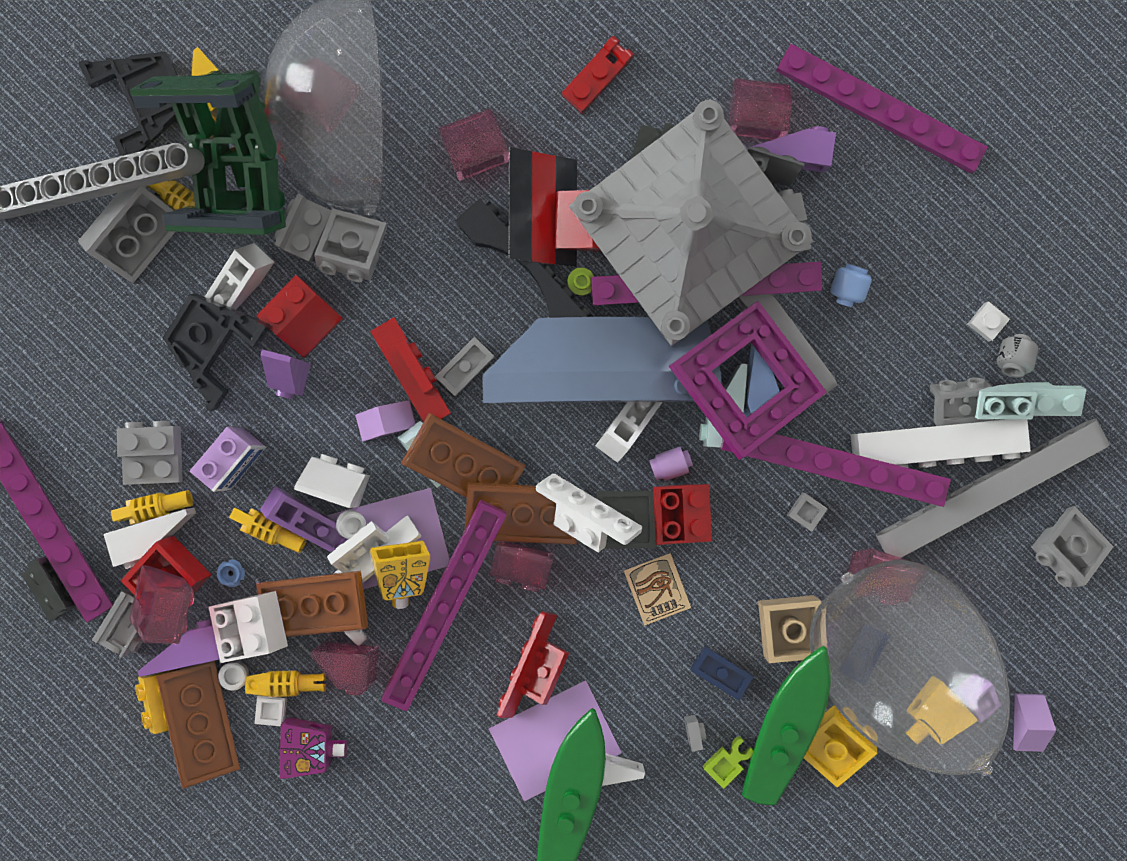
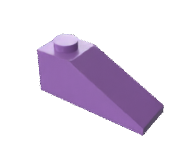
M815 126L811 129L808 128L752 147H764L771 153L780 156H793L797 161L805 163L801 170L825 173L832 164L836 133L828 132V129L825 127Z
M262 349L261 359L268 387L276 389L277 396L293 399L294 394L302 396L311 364Z
M274 486L260 509L267 519L331 553L348 540L338 533L335 520L277 486Z
M211 619L196 622L197 627L187 631L138 671L139 677L219 660Z

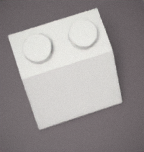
M321 454L320 458L311 457L299 477L294 490L347 508H356L361 503L370 475L363 473V467L348 463L346 468L336 464L338 459Z

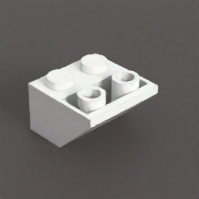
M276 591L209 607L220 663L270 654L288 646Z

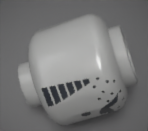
M1016 334L1004 339L996 359L998 367L1005 375L1015 378L1031 373L1037 361L1038 345L1029 336L1024 334Z

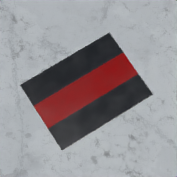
M509 147V259L577 267V250L554 249L556 192L577 191L576 159Z

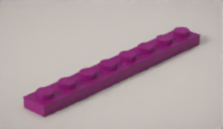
M791 43L776 70L777 73L970 174L975 172L987 149V146Z
M821 261L782 264L740 296L822 291ZM619 275L591 277L593 306L639 303Z
M0 419V481L83 618L89 623L108 612L112 608L113 603Z
M773 434L746 455L758 460L941 507L945 505L951 481L949 478L778 434ZM722 439L720 450L733 453Z
M482 500L479 501L381 696L382 702L408 711L507 515L506 511Z

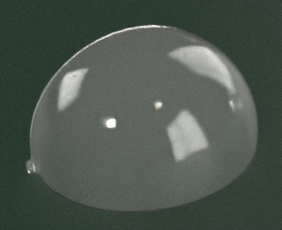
M322 0L299 13L286 26L274 45L264 78L263 103L266 105L264 110L276 141L277 155L287 171L300 186L327 204L345 209H362L365 215H375L382 189L383 121L379 56L370 0Z
M890 560L868 566L854 574L851 572L844 574L841 577L842 582L818 606L811 622L809 634L811 653L821 646L827 648L831 668L829 697L833 704L866 739L887 754L911 766L947 775H964L975 772L981 773L983 776L991 774L993 771L991 767L992 762L1003 745L1008 729L1010 697L1007 675L999 648L979 611L969 598L949 579L937 571L916 562Z

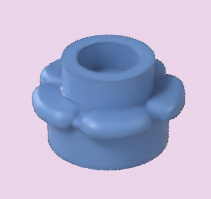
M231 559L219 565L217 578L222 585L235 587L240 584V580L244 579L245 570L241 568L239 561ZM229 571H233L232 576L229 575Z

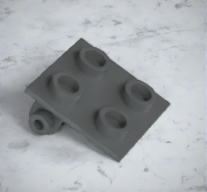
M749 146L747 149L768 180L785 186H791L805 164L797 161L793 156H780L771 153L764 147Z

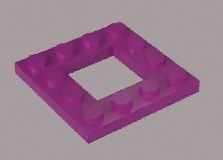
M756 301L669 366L738 460L748 455L827 393L759 301ZM751 342L785 388L746 417L712 370Z

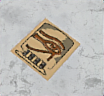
M671 553L624 570L644 626L691 608Z

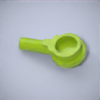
M586 268L574 269L567 279L569 289L575 295H587L592 291L591 277H594V275Z

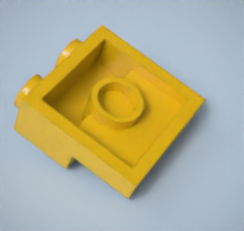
M833 705L824 714L819 729L804 759L838 788L877 754V737L867 726L863 728L855 723L854 715L847 708L840 710L836 705Z

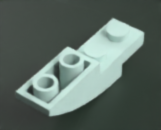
M1049 382L1014 383L988 387L979 390L975 418L1033 419V416H1081L1086 389L1082 386H1054Z

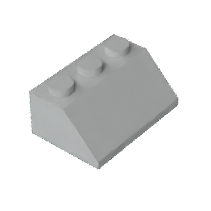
M145 186L118 192L78 242L88 254L131 283H134L176 232L165 230L163 213L175 210Z

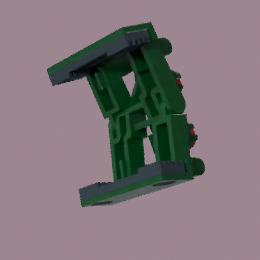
M248 70L245 73L223 74L221 71H211L199 76H153L130 89L136 108L163 107L162 105L171 103L185 140H190L189 146L200 150L204 156L203 169L199 173L192 175L195 206H187L176 211L163 213L166 231L265 235L286 227L285 209H280L285 204V196L282 191H279L278 159L275 158L277 145L268 123L267 115L265 114L264 109L266 105L260 101L258 96L261 93L259 88L261 78L258 71ZM207 103H210L212 108L218 107L216 122ZM229 144L235 145L232 148H229ZM231 165L237 187H245V190L227 191L226 166Z

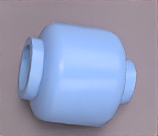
M846 264V267H841L836 271L830 292L838 297L837 303L852 307L854 302L862 303L865 301L872 282L871 277L867 275V269Z

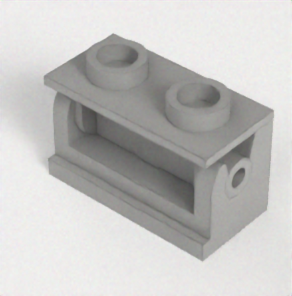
M129 589L121 591L92 641L101 644L115 653H120L119 657L122 658L138 651L144 641L142 635L146 629H150L154 625L157 618Z

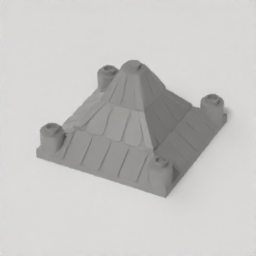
M711 99L699 103L695 111L590 191L579 194L575 201L569 205V208L671 346L814 242L810 228L805 223L797 220L724 119L721 105Z

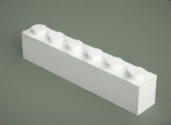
M1004 419L850 434L852 454L908 468V463L917 462L919 467L937 466L936 461L946 460L947 465L964 463V458L974 457L975 462L992 461V455L1002 454V459L1020 458V452L1031 451L1027 419Z

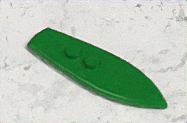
M825 646L819 647L793 669L780 686L765 715L742 789V796L754 803L773 806L777 804L800 766L819 729L826 711L831 685L830 661Z
M594 708L587 711L570 729L558 748L552 763L543 801L537 861H577L600 797L606 763L604 735Z

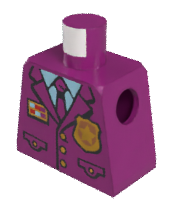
M288 717L281 723L279 779L323 773L330 767L331 757H346L347 740H332L331 725Z

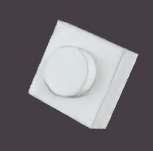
M988 301L981 306L967 325L989 342L993 341L1010 319Z

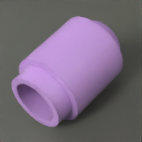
M681 447L655 455L656 458L649 460L656 481L662 479L667 481L689 473L688 467L693 466L688 450L682 451Z

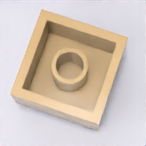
M810 595L758 601L763 655L768 663L804 660L819 647L825 646L821 600L816 596Z

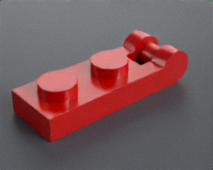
M612 36L605 43L604 47L562 91V97L581 114L586 111L634 57L633 52L629 49L625 50L619 45L620 41L615 36ZM611 54L618 58L615 64H612L607 59Z

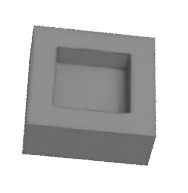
M802 492L787 516L812 532L828 508Z
M695 715L685 716L684 721L688 743L692 752L703 750L702 740H706L703 722L698 723Z

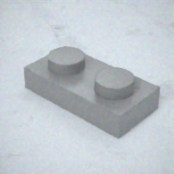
M473 337L435 377L456 397L495 356Z

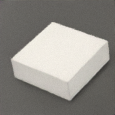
M258 695L255 724L281 726V723L286 718L287 697Z

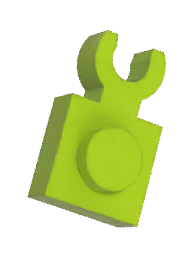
M740 736L734 738L729 751L722 746L703 765L704 770L723 789L743 770L739 762L749 759L753 753V749L750 746L743 752L738 750L739 745L744 741Z

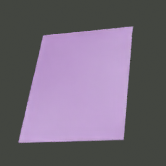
M431 488L349 509L363 515L366 525L372 521L384 532L408 515L421 534L417 541L423 540L430 553L428 572L447 567L450 559ZM345 511L326 516L337 521L339 515ZM375 574L363 582V589L378 585Z
M586 680L551 697L547 705L539 703L515 715L513 718H509L489 728L524 801L546 790L549 773L558 748L570 729L591 708L596 710L602 726L605 752L614 756L622 753Z

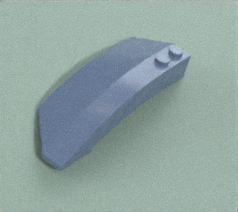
M650 317L538 318L502 354L495 364L483 374V403H696L669 366L711 335L708 320L671 346ZM717 366L712 372L721 383L720 366Z

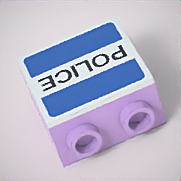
M226 427L189 472L213 492L231 490L267 447L244 428Z

